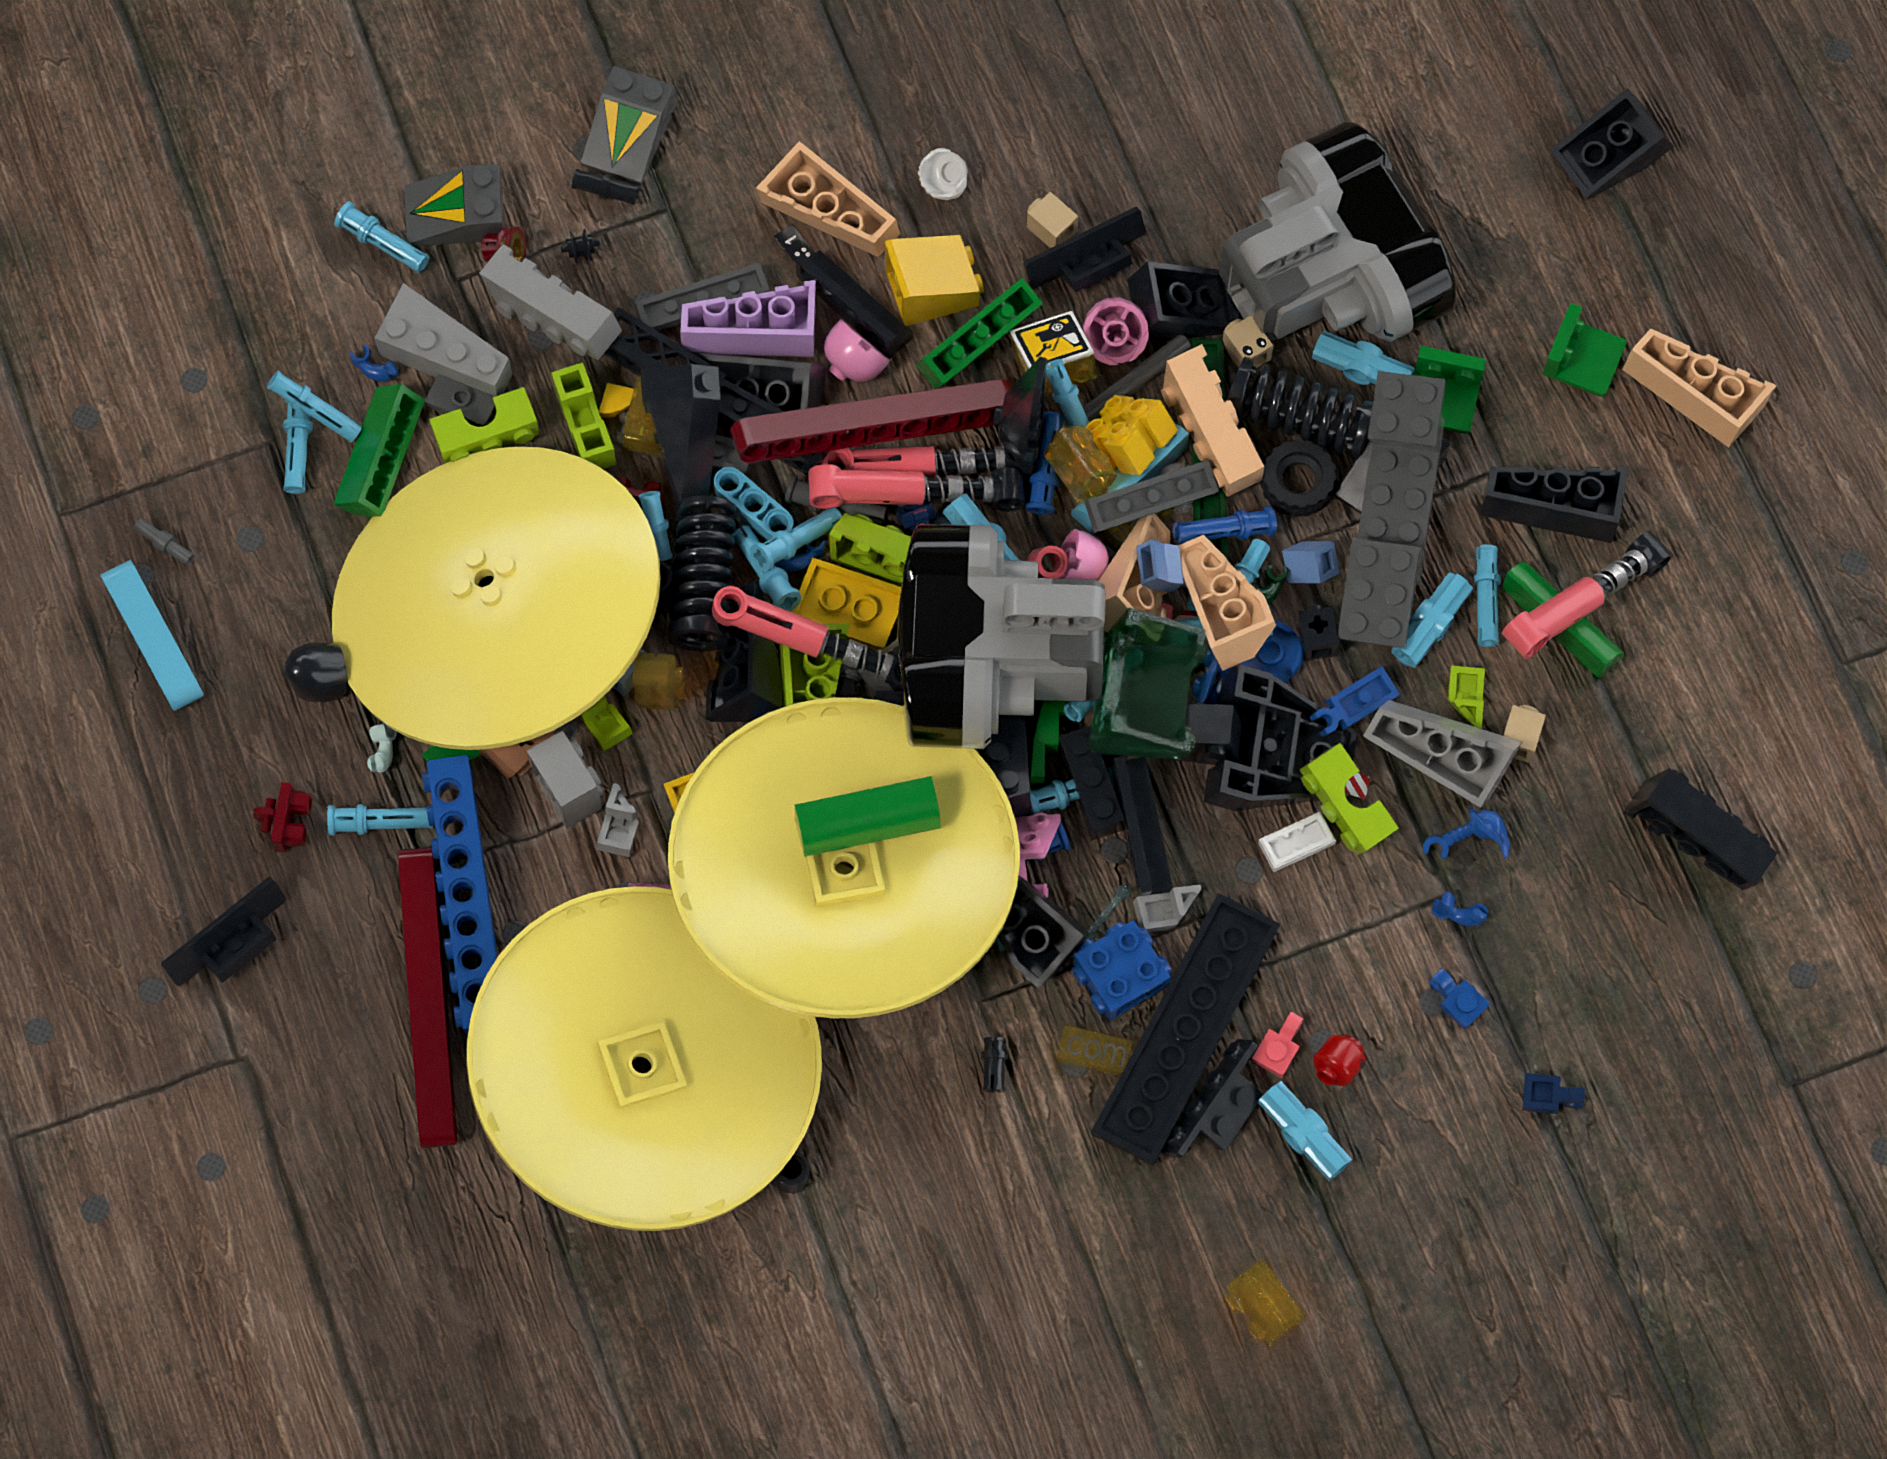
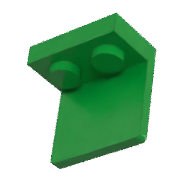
M1570 302L1548 355L1542 375L1599 397H1605L1627 341L1621 337L1584 324L1585 321L1579 319L1583 307Z
M1420 346L1414 376L1446 380L1441 413L1445 420L1444 430L1469 434L1486 359Z

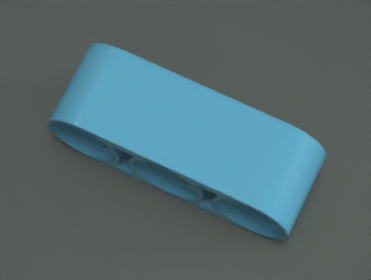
M725 467L716 473L714 477L716 497L734 503L737 507L736 518L744 525L750 526L753 532L764 542L772 539V535L776 533L771 530L775 525L787 527L785 531H790L794 528L791 514L741 471L733 467ZM729 483L738 486L733 491L722 489L724 485ZM752 504H758L762 506V508L756 512H750L746 509L748 506Z

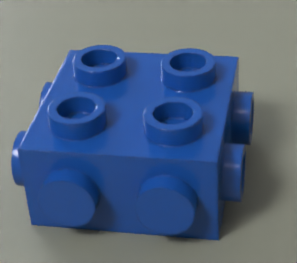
M1134 920L1127 924L1119 922L1106 931L1105 937L1096 942L1094 939L1084 942L1076 949L1077 953L1074 954V967L1071 968L1073 975L1081 986L1087 985L1093 994L1090 1000L1094 1008L1100 1015L1105 1013L1109 1021L1114 1020L1165 990L1170 984L1172 970L1167 960L1162 955L1157 957L1151 947L1153 940L1144 927L1139 928Z

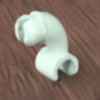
M382 723L372 726L369 730L372 741L375 743L379 742L377 753L371 755L367 761L368 768L372 772L386 771L393 759L392 741L396 738L397 731Z

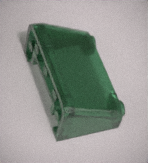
M1130 607L1111 627L1104 641L1101 697L1095 700L1089 750L1105 755L1181 760L1186 755L1191 754L1195 745V735L1192 734L1191 727L1184 725L1191 671L1198 663H1203L1207 654V644H1204L1206 630Z

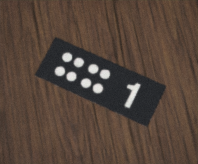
M793 224L774 235L795 263V259L801 253L805 254L808 258L815 254L814 250Z

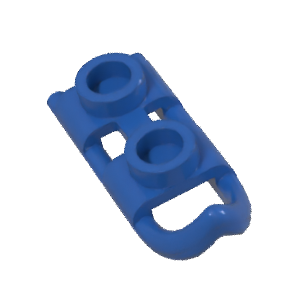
M1208 647L1204 654V665L1208 667V671L1203 673L1202 677H1197L1193 684V695L1198 697L1194 704L1206 703L1208 705H1217L1222 676L1230 670L1228 668L1222 671L1211 647ZM1216 674H1219L1217 683L1215 685L1213 684L1214 679L1216 677Z

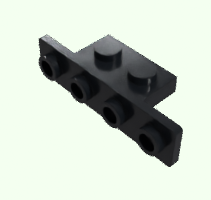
M1138 207L1127 210L1025 260L1023 264L1031 288L1035 289L1062 276L1069 286L1077 292L1132 265L1131 255L1123 245L1145 235L1146 230L1141 210Z
M271 877L266 878L162 961L161 966L177 986H181L204 966H207L223 983L277 940L262 920L286 901L285 895Z
M1237 1039L1228 1045L1223 1053L1224 1058L1218 1067L1208 1074L1204 1081L1205 1086L1199 1095L1186 1106L1184 1117L1178 1126L1172 1129L1162 1153L1171 1157H1183L1198 1133L1218 1150L1226 1151L1257 1105L1259 1099L1263 1096L1261 1091L1240 1074V1071L1258 1046L1254 1041Z

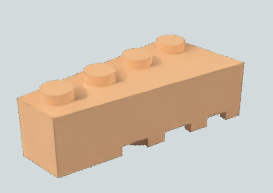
M800 141L756 187L761 203L877 257L885 251L884 241L896 239L900 235L897 220Z
M1650 329L1634 346L1622 369L1728 448L1766 406L1777 386L1766 380L1764 383L1752 379L1749 377L1750 373L1737 368L1735 371L1718 363L1719 359L1709 354L1702 356L1690 351L1689 345L1653 329Z
M1201 344L1167 360L1164 386L1161 393L1166 404L1169 407L1173 406L1178 413L1177 420L1179 426L1185 429L1194 440L1193 447L1200 461L1209 460L1218 489L1222 488L1225 495L1229 497L1261 481L1265 467L1246 429L1243 427L1237 428L1236 425H1238L1239 421L1236 410L1231 400L1223 401L1222 390L1219 385L1221 380L1215 370L1208 371L1204 363V357L1207 356V353Z

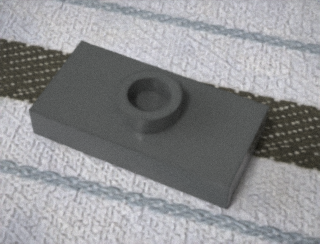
M438 374L424 401L427 407L444 414L461 408L465 420L476 427L488 425L496 411L493 397L496 396L441 374Z

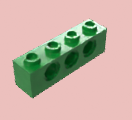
M1021 278L918 361L915 366L932 387L938 389L1043 303L1025 280Z

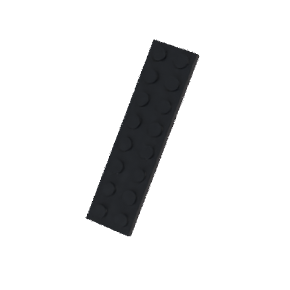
M1220 893L1217 894L1091 1130V1135L1154 1167L1166 1144V1140L1181 1116L1280 927V923Z

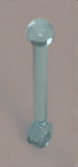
M1119 886L1116 889L1115 897L1089 930H1087L1091 934L1084 942L1094 939L1093 934L1119 901L1128 897L1129 889L1126 886Z

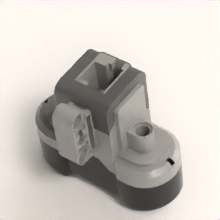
M1343 122L1286 149L1282 154L1278 171L1280 189L1258 200L1259 209L1264 219L1235 233L1223 244L1219 275L1226 285V290L1232 297L1243 319L1252 315L1261 333H1265L1270 342L1280 339L1323 317L1327 319L1335 331H1339L1359 321L1362 327L1370 334H1374L1376 337L1387 342H1392L1451 313L1455 308L1456 286L1454 274L1439 233L1430 225L1408 187L1395 170L1384 147L1371 133L1354 122Z
M918 524L912 533L908 547L898 608V675L908 744L912 747L984 749L991 742V734H998L999 715L1033 716L1034 700L1075 702L1098 700L1102 693L1106 598L1104 584L1096 580L1038 578V561L1004 560V541H998V532L991 525Z

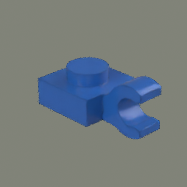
M1442 968L1428 982L1433 989L1445 998L1439 1007L1463 1030H1466L1490 1005L1466 980L1457 986L1452 977Z

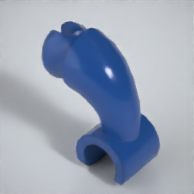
M362 345L365 354L363 358H356L350 350L352 364L359 368L368 378L376 382H389L390 379L398 377L399 370L393 361L389 360L383 365L370 363V352L366 345Z
M814 540L805 544L806 551L804 553L795 554L789 560L782 559L776 562L777 567L783 568L787 572H797L805 569L810 565L812 557L819 559L825 555V540L817 548L811 547L814 544Z
M1445 892L1442 895L1441 902L1439 899H1435L1433 903L1432 913L1434 916L1440 919L1449 918L1460 925L1477 926L1487 919L1488 910L1483 904L1476 903L1472 907L1465 909L1454 907L1455 896L1450 892Z

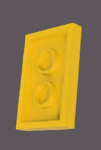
M812 557L799 590L802 596L801 602L791 612L821 624L849 623L846 641L852 639L861 644H866L867 648L882 651L889 643L908 592L905 588Z

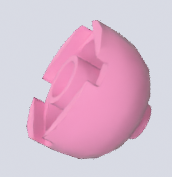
M1120 297L1106 298L1096 303L1088 311L1083 323V332L1094 351V354L1091 355L1098 361L1108 365H1118V363L1135 360L1145 349L1149 338L1148 322L1142 310L1132 301Z
M842 319L834 325L826 337L824 345L825 356L832 364L828 370L842 382L847 377L855 382L872 380L890 362L883 353Z
M1073 529L1061 546V549L1067 555L1068 568L1060 578L1056 579L1098 581L1108 567L1109 555L1104 544L1088 532Z

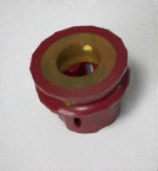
M503 227L499 233H487L482 239L481 252L486 263H488L502 244L511 248L514 258L521 263L526 258V240L520 227H513L512 229Z

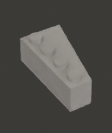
M502 244L479 272L497 303V311L508 319L514 317L520 320L531 331L538 329L544 332L550 340L557 344L563 342L569 345L574 352L581 356L587 354L599 360L622 331L612 311L578 290L573 295L571 289L562 280L554 275L547 279L543 273L536 269L537 265L527 258L521 263L514 258L513 250Z
M402 284L375 336L379 355L436 378L438 374H441L493 396L502 395L513 375L509 358L406 284Z
M1388 700L1379 707L1363 737L1480 808L1492 796L1523 743Z

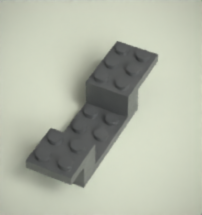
M1378 371L1368 432V439L1372 443L1358 538H1352L1338 640L1406 649L1415 586H1420L1444 430L1445 420L1441 413L1446 387L1445 379Z

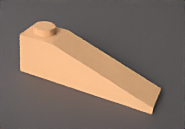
M1155 513L1139 519L1098 580L1104 584L1106 593L1104 630L1108 633L1150 644L1158 642L1166 621V609L1161 607L1162 595L1167 592L1153 590L1141 585L1136 546L1152 539L1164 544H1170V530Z
M1204 535L1179 545L1184 580L1211 650L1222 671L1254 658L1276 626L1265 596L1258 589L1256 590L1247 581L1246 577L1240 571L1238 572Z

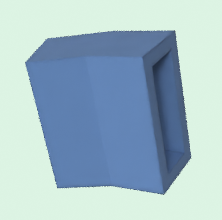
M1152 539L1136 546L1142 586L1158 591L1174 592L1184 584L1179 545L1164 544Z

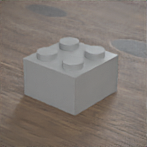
M562 730L527 750L532 773L566 829L602 809L600 797L604 794L599 785L601 781L593 767L586 766L582 758L584 754L575 738L568 740Z

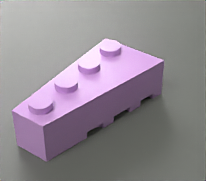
M816 280L805 281L804 286L789 288L788 285L775 287V291L755 294V291L742 293V296L739 298L728 300L725 297L682 304L681 346L693 353L715 355L814 357Z

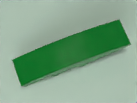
M1043 701L1033 742L1030 788L1044 787L1045 756H1058L1059 724H1072V720L1064 713V706L1069 701Z

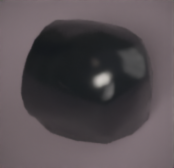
M307 643L291 651L285 662L284 674L298 698L308 702H329L338 700L346 695L348 687L347 671L342 649L338 643Z

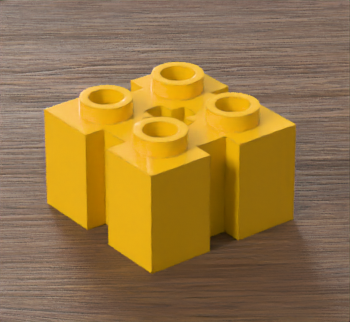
M1114 395L1105 403L1104 408L1100 411L1102 418L1089 422L1076 441L1094 469L1113 472L1118 467L1123 474L1140 476L1154 460L1153 452L1156 448H1164L1178 431V428L1161 400L1145 398L1134 400L1133 397Z

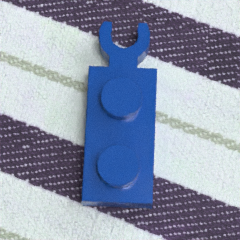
M1381 666L1326 700L1325 702L1329 708L1319 709L1311 715L1310 719L1314 721L1319 717L1324 718L1327 721V728L1322 730L1320 735L1327 736L1336 730L1338 723L1344 730L1377 710L1388 700H1393L1400 693Z

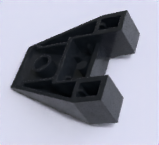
M1239 664L1222 676L1218 705H1234L1237 713L1248 716L1241 764L1223 760L1208 770L1203 802L1232 811L1320 801L1316 793L1311 794L1301 780L1303 775L1300 769L1310 763L1311 759L1314 760L1339 743L1342 744L1350 758L1354 761L1358 732L1351 727L1343 730L1338 723L1335 731L1327 736H1321L1320 732L1327 728V721L1322 717L1314 721L1310 719L1311 715L1321 709V707L1271 673Z

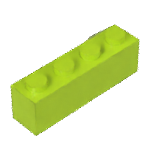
M844 513L829 534L831 561L903 587L905 585V588L941 601L947 600L964 587L968 578L969 558L962 551L955 548L946 550L935 546V543L927 538L910 537L894 526L887 525L883 527L877 525L870 518L861 514L852 516Z
M849 623L824 624L829 626L827 631H830L831 635L839 634V638L846 640ZM779 644L781 675L783 679V707L809 700L835 697L842 660L835 662L834 657L827 654L823 656L819 654L816 658Z

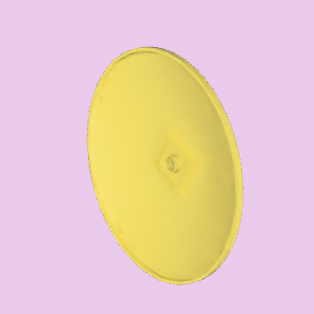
M521 446L480 451L455 462L450 461L418 477L387 502L382 516L371 518L356 539L344 562L334 593L332 635L334 643H338L342 649L348 684L362 704L376 718L404 736L428 745L461 750L493 749L532 740L554 731L588 710L609 692L625 674L646 640L659 599L660 559L656 540L647 518L629 491L612 475L581 457L552 449ZM486 576L494 577L490 585L485 587L478 586L482 578Z
M833 697L788 705L769 712L732 733L707 756L687 783L672 820L668 842L670 886L676 909L686 931L709 963L739 988L766 1003L788 1011L825 1018H862L899 1011L931 998L962 978L979 962L1002 930L1013 904L1020 868L1019 837L1010 802L994 772L975 749H963L962 738L920 712L901 705L864 698ZM932 776L938 801L941 828L804 857L795 822V804ZM840 862H848L853 865L854 870L849 874L842 875L837 873L834 868Z
M633 886L611 888L569 900L547 911L511 940L487 973L476 997L467 1036L466 1066L472 1100L481 1125L496 1152L526 1186L551 1204L584 1220L612 1228L633 1231H661L684 1228L722 1216L746 1203L762 1191L782 1171L800 1145L813 1117L820 1090L822 1058L820 1036L815 1016H808L779 1008L739 988L710 964L696 947L682 923L671 889ZM644 1057L651 1063V1070L647 1073H638L634 1070L632 1061L635 1058Z

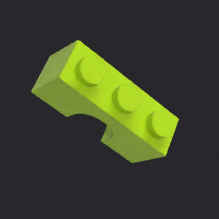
M583 362L551 372L554 389L578 457L602 469L617 465L614 448L604 420H601L593 389Z
M522 387L493 397L496 416L486 426L476 427L469 424L465 420L461 408L429 419L444 464L450 461L455 462L476 452L503 448L514 443L524 444L531 441L535 436L540 435L538 423L525 388Z
M1341 743L1331 747L1300 769L1303 775L1301 780L1311 794L1316 793L1323 804L1321 805L1323 814L1330 822H1335L1342 831L1340 837L1350 851L1355 850L1357 855L1366 852L1399 829L1380 800L1371 803L1365 808L1354 807L1348 802L1345 796V785L1352 776L1359 772V769Z

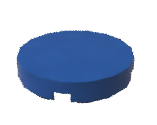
M1275 621L1276 626L1273 629V636H1268L1254 658L1240 664L1271 673L1284 683H1287L1296 676L1302 666L1304 649L1302 642L1297 637V633L1291 627L1280 621Z

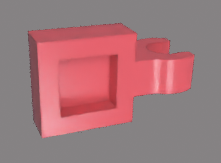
M1290 1012L1279 1034L1269 1029L1252 1057V1062L1283 1078L1300 1048L1292 1040L1298 1032L1303 1018Z

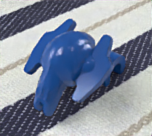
M1471 807L1469 808V824H1463L1462 827L1458 826L1456 827L1457 829L1450 830L1451 832H1447L1442 836L1431 835L1427 837L1423 843V853H1428L1432 843H1439L1442 846L1440 858L1445 859L1450 846L1455 844V842H1459L1460 839L1463 840L1474 834L1479 838L1492 839L1500 845L1504 859H1506L1509 855L1510 841L1504 821L1500 815L1490 810L1476 811Z

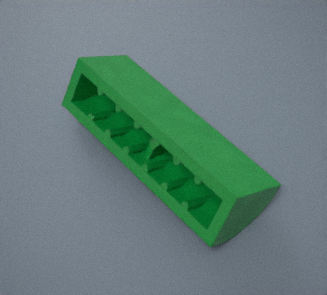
M403 384L376 387L333 505L364 517L382 516L425 399Z
M1526 561L1520 562L1507 572L1502 589L1528 613L1560 593ZM1583 617L1554 637L1598 679L1606 674L1624 655V652L1586 617Z
M932 776L794 805L795 822L804 857L941 828L938 801Z

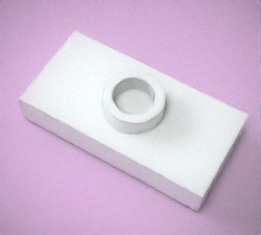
M1321 811L1260 838L1258 841L1273 872L1327 849L1336 843Z

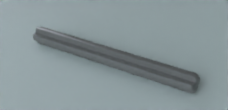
M1183 334L1178 335L1086 404L1083 409L1088 421L1091 422L1094 419L1102 418L1100 411L1104 408L1105 403L1114 395L1129 397L1164 371L1167 360L1190 350V341ZM1066 420L1062 426L1060 448L1074 439ZM1040 440L1038 441V446H1037V448H1038V453H1039Z

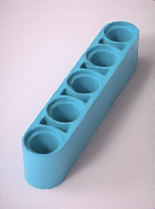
M131 559L100 574L173 711L202 698L204 694Z

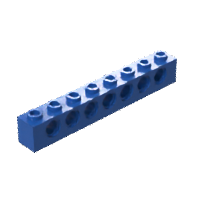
M468 755L427 761L428 772L422 773L425 793L431 792L432 805H427L426 808L429 826L435 825L437 838L431 839L434 859L440 858L441 871L436 872L438 892L445 893L446 905H440L443 926L449 925L451 938L445 939L447 959H454L455 972L449 973L452 993H458L460 1006L454 1007L456 1026L463 1027L466 1036H468L470 1018L474 1008V1003L468 1000L469 995L473 990L481 988L498 954L471 762ZM454 789L459 792L458 797L452 802L441 800V796L446 790ZM459 822L464 826L459 834L449 835L446 833V828L449 824ZM455 856H466L468 862L463 868L455 869L450 866V862ZM467 888L473 891L472 897L468 901L458 902L455 900V895L460 889ZM466 922L477 924V930L470 936H464L459 933L460 927ZM469 956H480L482 963L478 968L469 970L464 967V962Z

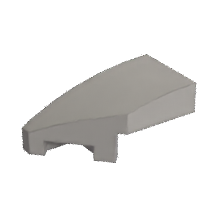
M613 783L606 804V815L597 840V850L630 857L639 829V821L637 820L636 810L633 805L627 802L620 786Z
M1201 885L1175 887L1169 893L1136 897L1133 904L1139 928L1144 927L1148 933L1175 928L1201 891Z

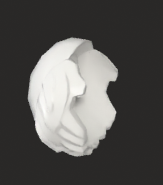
M938 148L922 159L918 171L921 186L925 188L926 193L933 198L941 200L956 199L960 197L967 186L968 169L965 161L959 155L951 152L949 149Z

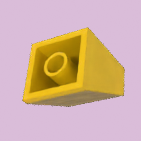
M960 235L901 238L884 241L885 271L905 326L979 306L980 293H984L983 283L979 273L974 274L971 265L974 264L973 254L969 245L964 246Z

